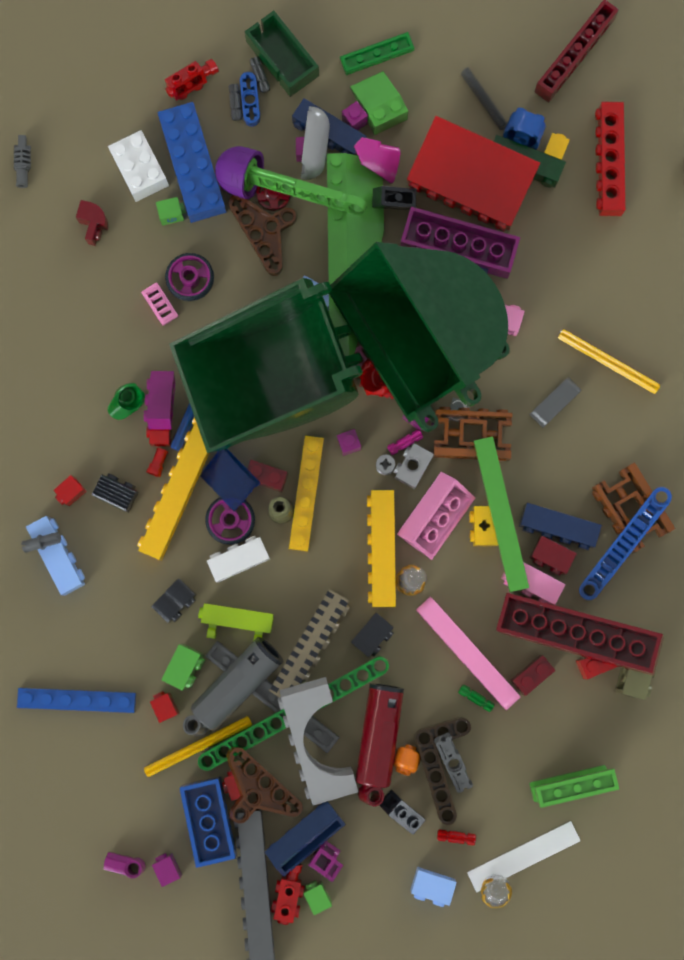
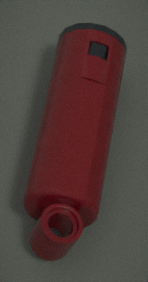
M370 683L355 778L357 783L362 784L358 790L359 799L373 807L379 806L384 800V792L381 788H388L391 784L404 696V688ZM373 791L372 797L369 798L370 793Z

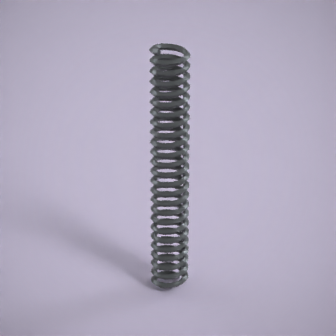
M469 67L465 68L461 76L465 78L464 80L473 90L476 97H478L481 104H483L482 106L488 111L487 113L493 118L494 123L498 125L499 130L505 129L507 125L506 119L500 114L499 109L495 107L494 102L490 100L489 95L485 93L486 91L482 88L483 86L479 84L478 79L474 77Z

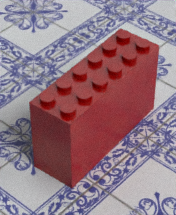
M435 116L407 177V183L411 189H416V193L422 191L427 194L428 198L434 201L440 199L444 202L445 206L452 209L457 207L461 209V213L467 216L473 214L478 217V221L488 224V222L495 224L494 228L505 232V230L510 231L537 173L540 162Z

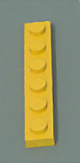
M305 436L289 544V549L308 552L324 438Z

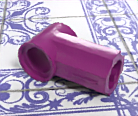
M108 852L103 870L123 874L134 879L145 871L146 865L141 858H132ZM132 863H136L139 866L138 873L131 870Z

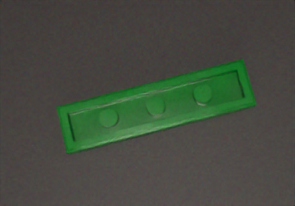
M409 32L340 56V61L347 76L413 52L415 47Z

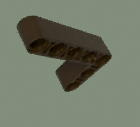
M463 717L427 726L415 733L416 745L436 812L440 821L445 825L453 824L456 821L457 815L434 739L439 737L437 732L440 727H446L453 739L467 735L471 730V724ZM460 721H464L467 725L463 732H459L456 728L457 723ZM423 732L429 734V740L426 743L419 741V735ZM427 752L435 754V759L432 762L425 761L424 756ZM432 772H440L441 777L438 781L430 779ZM443 790L446 792L444 800L436 799L438 791ZM445 810L452 811V817L448 820L442 818V813Z

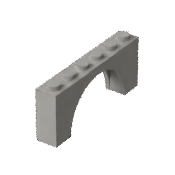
M326 677L280 690L281 697L278 698L280 709H284L286 716H283L285 727H290L291 734H288L291 746L295 745L297 750L293 753L296 764L300 763L302 767L299 770L301 781H306L307 787L304 788L306 798L311 799L312 805H317L357 793L358 788L351 766L334 768L323 765L308 753L303 743L305 727L311 716L321 707L333 702Z

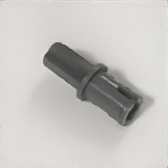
M58 532L44 536L38 535L37 538L22 541L21 545H25L22 546V549L25 553L37 549L44 550L48 546L60 543L61 536Z

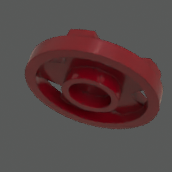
M260 186L256 190L258 202L267 210H280L291 199L290 195L263 188L264 191L260 193ZM280 200H285L284 203L279 205ZM269 201L270 206L264 204L263 202Z

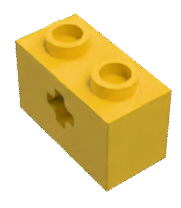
M474 506L472 508L473 511L469 512V521L473 523V530H470V542H473V546H497L498 542L489 506ZM482 521L485 525H488V528H486L485 531H483V529L479 527Z

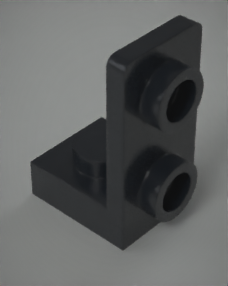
M392 789L379 805L392 819L411 834H415L425 822V819L406 804Z

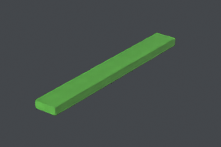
M493 436L474 440L509 592L527 589L529 584Z

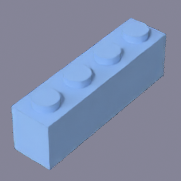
M48 516L26 526L32 539L37 538L38 535L44 536L58 532L57 529L59 528L56 520ZM61 535L60 543L48 546L44 550H37L60 594L65 596L84 586L83 580L85 576L81 569H77L75 565L77 562L72 552H68L66 548L68 543L64 536Z

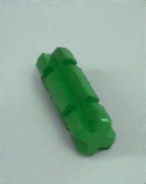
M464 684L458 691L459 694L464 697L466 696L467 699L480 707L482 706L488 712H491L495 706L492 701L486 700L484 696L474 690H470Z

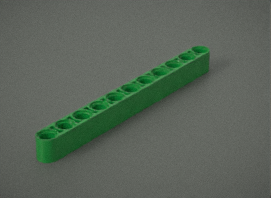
M383 656L375 657L328 683L329 689L334 693L333 702L385 674L389 669V661ZM378 660H382L386 664V668L382 671L375 668V662ZM359 670H366L369 676L366 680L358 678ZM343 679L351 682L350 689L344 690L341 687L340 683ZM279 710L205 751L198 758L199 767L202 770L208 771L226 762L227 756L221 753L222 746H226L229 749L239 747L246 751L286 728L283 716H286L285 710ZM275 717L282 721V725L279 728L272 724V719ZM256 727L264 729L265 734L263 737H258L255 734ZM242 736L247 739L246 746L239 745V737ZM236 752L233 753L234 757L239 754ZM204 756L212 758V765L204 763Z

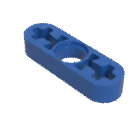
M245 72L240 76L244 122L248 126H256L260 122L257 80L253 73ZM249 78L251 89L247 90L246 79ZM248 95H253L255 97V101L253 103H247L245 101V98ZM249 109H253L254 120H250Z

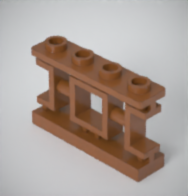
M439 407V409H436L435 414L438 417L439 423L444 424L443 441L434 440L433 458L478 460L474 442H463L464 425H482L481 439L493 436V438H497L496 449H504V451L496 450L498 460L509 461L511 459V444L502 443V426L511 427L513 413H508V410L504 409L496 410V412H489V409L484 408L477 409V411H470V408L451 410L450 407ZM441 417H461L467 419L459 420V429H449V418ZM479 418L505 421H498L497 431L487 430V420H479ZM448 436L459 437L458 447H466V449L441 448L440 446L448 445Z
M635 462L619 471L623 481L609 488L605 480L592 487L594 498L603 505V513L607 518H611L614 523L612 527L618 535L630 522L620 504L634 497L641 508L653 492ZM631 480L637 490L627 495L622 485ZM616 490L621 500L611 505L606 495ZM665 510L656 520L657 524H654L646 534L654 530L658 537H662L676 529ZM640 541L631 553L644 548L643 542Z

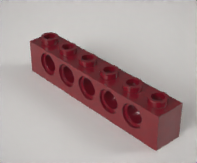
M603 0L537 82L534 91L537 95L548 103L551 101L613 23L619 9L607 0Z

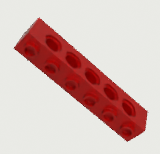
M601 102L599 108L595 111V120H598V126H596L595 137L598 138L596 156H599V162L596 163V174H599V180L596 182V191L599 192L596 209L599 210V216H622L625 212L624 102ZM605 121L612 122L613 126L607 125ZM606 139H611L613 144L606 142ZM606 157H612L614 161L610 162ZM610 174L614 177V179L610 180L606 177V175ZM606 192H611L614 198L608 197Z

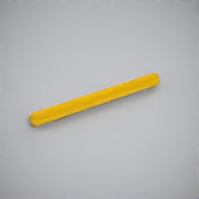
M563 329L560 332L558 338L561 341L653 394L659 390V383L567 330Z
M248 716L144 767V772L147 777H150L252 726V722Z

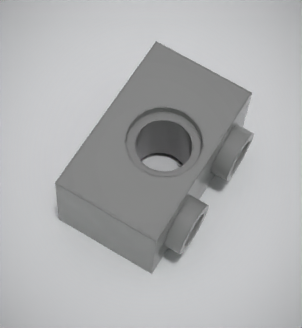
M415 443L412 447L408 446L403 454L406 457L402 464L398 463L394 470L396 474L395 479L415 490L434 454ZM415 461L418 468L410 470L407 467V463Z

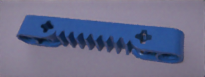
M658 487L651 493L581 584L579 593L582 598L593 600L603 590L671 502L672 494L668 488ZM663 491L667 494L668 498L665 502H659L656 499L658 492ZM592 585L595 588V593L587 594L584 587Z

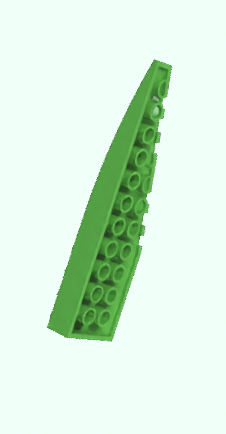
M327 153V188L360 197L367 202V208L363 215L358 216L347 213V211L328 207V272L330 285L375 242H382L384 235V208L372 207L373 188L383 186V178L363 166L357 155L347 153ZM329 295V314L334 328L348 325ZM352 332L349 336L339 339L345 356L355 354L358 340Z

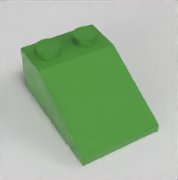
M384 71L350 86L357 102L368 115V124L374 135L408 120V109Z

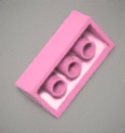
M440 472L397 535L432 560L473 503L475 497L455 478Z

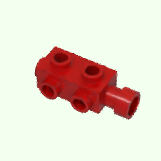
M213 59L206 61L203 66L194 61L164 79L167 85L165 90L170 98L173 97L176 101L184 100L192 91L201 90L203 85L207 83L206 77L218 73L219 69Z
M301 863L286 876H282L281 881L277 880L275 892L279 894L277 901L273 900L271 912L274 913L273 919L277 920L279 924L288 925L293 923L294 917L298 918L300 905H297L298 897L302 898L304 886L301 885L302 880L298 879L303 866ZM291 888L293 893L287 894L285 890ZM286 908L289 910V913H282L281 910Z

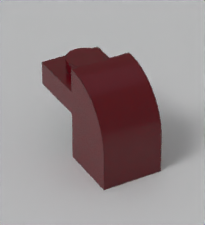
M81 200L76 219L80 224L88 225L85 240L89 245L96 246L97 241L101 239L102 230L100 229L108 231V220L98 205Z

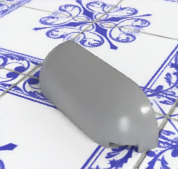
M309 106L304 137L301 179L304 180L316 178L322 173L327 155L330 129L329 119L324 111L313 106Z

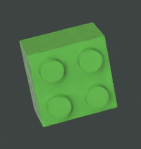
M179 644L161 680L182 691L190 687L192 688L197 678L194 675L197 670H201L205 659H203L204 654L185 644Z

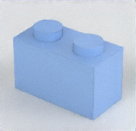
M417 867L410 891L411 894H414V898L425 901V899H429L437 906H450L457 882L454 878Z

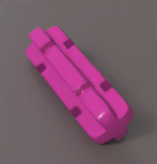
M417 429L411 435L408 434L397 440L395 444L388 445L387 449L391 455L398 453V450H403L414 444L415 441L421 440L423 435Z

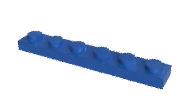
M18 688L17 708L135 713L136 693Z

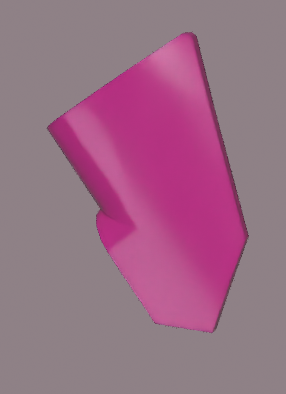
M362 137L354 145L361 164L389 183H393L399 166V147L381 144V141Z

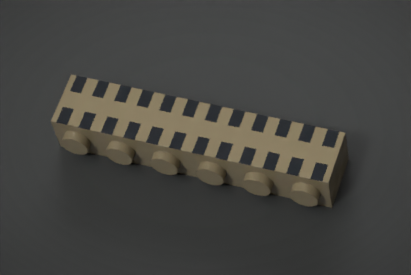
M330 589L328 590L269 692L280 698V690L307 682L311 675L307 673L311 666L315 668L321 658L317 656L321 649L325 651L330 642L327 639L331 632L335 634L340 625L337 622L341 615L345 617L350 608L347 605L349 600Z

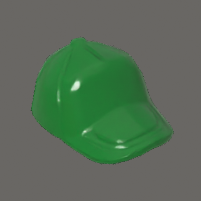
M127 383L120 386L108 406L109 415L116 420L125 419L143 405L145 399L144 392L135 383Z

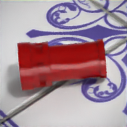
M162 448L156 449L152 463L149 464L146 471L148 474L161 477L168 451Z

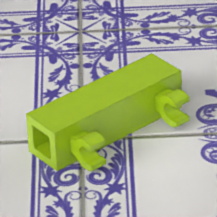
M204 603V606L199 609L198 618L201 619V623L209 624L206 638L215 639L217 625L255 631L254 641L257 637L263 638V633L271 634L274 614Z

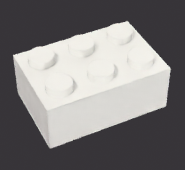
M142 130L108 146L135 202L169 186Z

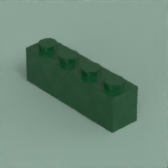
M496 134L494 142L540 162L533 181L537 180L548 188L556 187L566 161Z

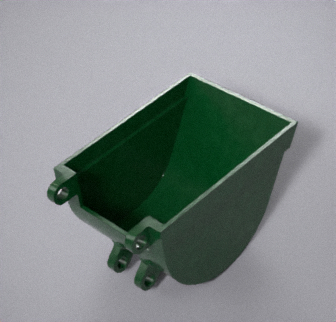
M375 242L331 284L332 291L329 293L330 297L409 423L415 419L419 427L425 432L434 430L439 423L438 417L430 405L455 390L464 405L470 407L476 405L481 400V391L475 383L476 380L481 378L479 374L491 367L497 360L505 358L510 352L509 345L506 342L508 316L503 298L497 286L483 269L459 254L449 251ZM467 391L473 394L474 400L468 397ZM425 417L431 420V426L426 424Z
M301 278L169 343L207 453L224 450L243 441L277 434L302 426L341 409L358 397L359 393L354 379L363 374L360 365H358L363 362L360 353L344 355L339 339L352 334V330L349 325L334 328L323 296L332 291L329 282L313 285L312 280Z

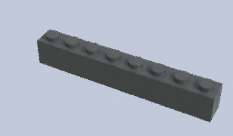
M256 809L245 823L234 822L235 828H238L239 836H236V848H240L241 854L237 860L238 869H242L239 885L240 889H244V897H241V907L246 912V918H243V929L247 930L248 938H245V951H249V959L246 960H275L263 814L261 809ZM244 810L238 811L235 818L241 819L244 816Z

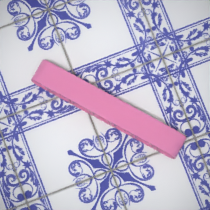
M431 597L416 609L420 616L506 711L521 698Z

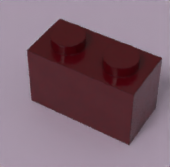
M250 460L244 478L246 481L282 492L288 473Z
M540 536L529 558L533 559L532 563L539 567L545 565L551 568V573L560 576L561 574L565 575L568 573L577 553L544 536Z
M539 655L514 676L511 682L522 695L527 696L556 670L543 655Z

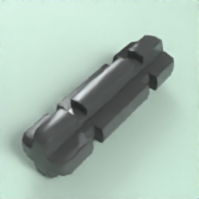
M259 57L251 58L250 64L260 91L262 93L268 92L270 86Z
M230 84L228 87L231 117L233 121L242 119L238 84Z

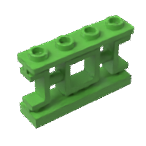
M605 765L529 783L533 801L538 802L540 808L619 790L615 769H607Z

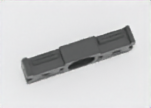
M446 733L435 738L434 742L456 791L461 793L465 787L467 789L472 788L473 783L467 775L466 767L458 750L455 748L451 734ZM452 759L459 760L458 765L455 767H450L448 764Z

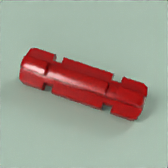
M439 829L437 832V839L439 841L445 842L448 840L451 843H466L472 846L476 843L475 834L468 833L465 835L463 832H447Z

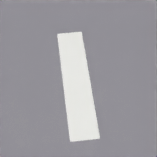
M570 821L467 872L477 893L481 891L482 883L485 879L486 881L490 878L494 879L492 882L485 884L486 887H489L580 842V839Z

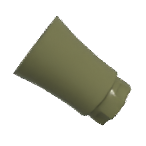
M276 497L271 500L268 506V515L275 523H287L294 515V505L287 498ZM283 506L284 511L278 512L277 507Z

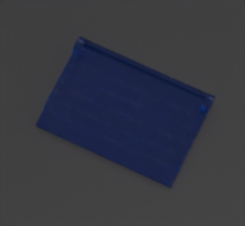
M228 449L218 451L200 474L204 481L234 512L245 501L254 487L260 484V481Z

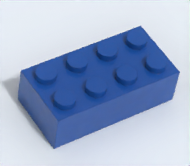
M221 776L182 785L179 789L196 868L235 859L237 851Z

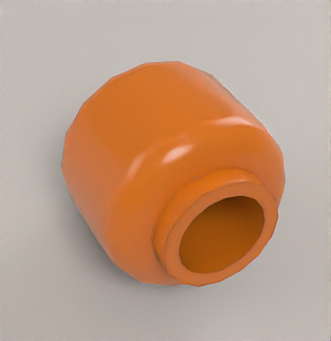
M406 744L405 747L397 749L393 764L396 772L410 776L411 773L417 771L421 757L416 751V747Z

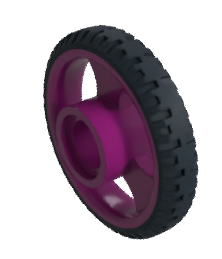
M185 253L175 257L170 262L165 273V281L169 291L175 297L183 301H195L205 297L210 292L214 283V271L207 259L201 255ZM194 260L201 263L202 267L197 270L191 265L183 266L182 262ZM174 272L179 273L181 282L184 285L180 291L175 288L172 282V274ZM188 274H194L192 280H185ZM200 278H207L203 289L193 293L192 289L199 285Z
M225 495L211 503L206 512L205 524L209 534L216 541L226 545H234L243 542L250 536L255 526V514L253 508L245 499L236 495ZM235 503L242 505L246 509L248 520H241L238 513L233 510ZM222 505L225 511L220 515V523L212 524L214 511L218 506ZM228 515L235 516V522L232 525H227L225 522ZM240 528L243 532L234 538L222 536V532L225 529L235 530Z

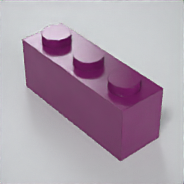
M151 371L150 379H147L149 394L145 395L147 410H144V422H147L149 429H172L176 387L174 371Z

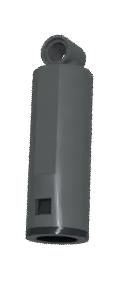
M257 637L191 705L194 715L185 718L183 722L185 733L203 736L207 733L208 729L217 730L283 663V659L278 651L265 639ZM197 721L198 727H197V729L195 730L194 725H195V722Z

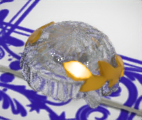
M408 565L397 573L395 585L398 591L405 595H417L425 589L427 574L419 566Z
M492 874L485 878L481 887L482 901L491 908H501L508 904L512 896V888L507 879L499 874Z

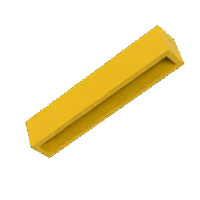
M371 490V495H367V507H371V514H367V526H371V534H367V544L371 545V553H368V564H371L372 572H368V584H372V592H368V603H372V607H396L394 490Z

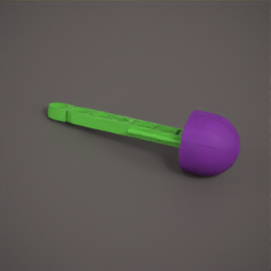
M241 146L229 148L221 154L216 163L215 174L219 185L228 193L244 199L252 198L256 193L257 187L260 186L337 210L347 211V213L358 216L363 215L367 208V202L360 197L347 195L340 191L265 170L263 154L254 149Z

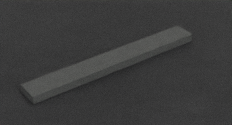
M219 641L213 645L205 656L223 671L238 658ZM266 679L252 694L274 712H278L281 710L278 703L279 697L269 692L273 684ZM311 716L305 727L304 735L326 753L331 750L340 738L314 716Z

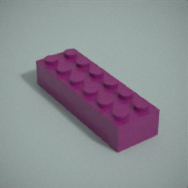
M411 207L400 246L453 252L473 261L479 267L488 269V274L508 279L520 237Z

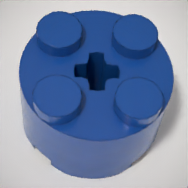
M517 108L510 115L503 137L537 150L546 128L545 118L540 114L527 112L524 108Z

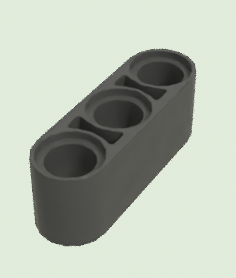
M568 377L529 415L544 428L582 390Z

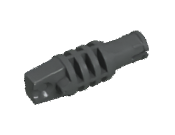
M18 135V145H14L16 187L27 188L28 172L31 169V146L27 145L26 135Z

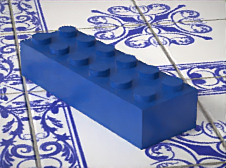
M190 102L157 112L190 222L193 223L227 213L194 103Z

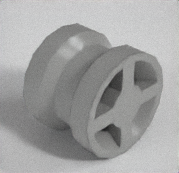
M382 455L377 459L376 469L378 473L389 475L394 471L395 461L393 457Z

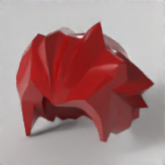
M368 358L361 366L363 374L359 376L361 380L359 387L364 388L367 396L378 395L379 397L384 396L387 399L389 397L393 399L394 397Z

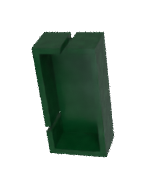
M274 10L261 19L262 33L258 22L244 31L247 44L274 78L280 81V85L290 97L319 77L318 64Z

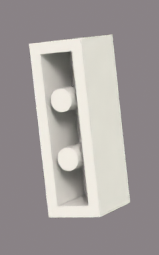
M252 536L246 539V543L241 546L235 544L228 547V551L223 554L217 552L210 555L211 559L207 560V563L217 583L270 560L260 537Z

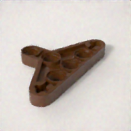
M234 195L231 196L228 203L230 210L264 268L272 276L279 275L283 270L281 232L295 224V211L292 208L286 207L271 215L247 199ZM234 201L241 202L240 206L243 211L239 212L238 207L234 206ZM285 213H291L293 215V219L291 221H285L283 219V215ZM245 215H249L252 218L248 224L241 222V218ZM269 222L277 224L275 230H268L266 226ZM253 231H259L261 236L259 239L254 240L250 237V234ZM267 246L270 248V253L262 255L260 249ZM271 257L275 265L279 264L277 266V270H274L273 268L270 269L271 263L268 259H270Z
M232 747L228 750L227 761L241 795L230 809L229 815L232 821L240 824L245 823L256 809L291 817L301 814L302 803L244 749ZM233 753H239L238 756L245 760V762L241 763L239 760H233L235 758ZM252 763L255 765V772L248 775L246 767ZM267 776L269 778V785L263 788L260 785V780ZM278 789L283 791V797L280 800H276L274 797V793ZM251 792H255L257 799L251 804L247 798ZM288 801L289 803L295 804L294 807L296 808V810L292 811L291 807L288 804H285V802ZM242 808L244 816L241 819H236L235 811Z

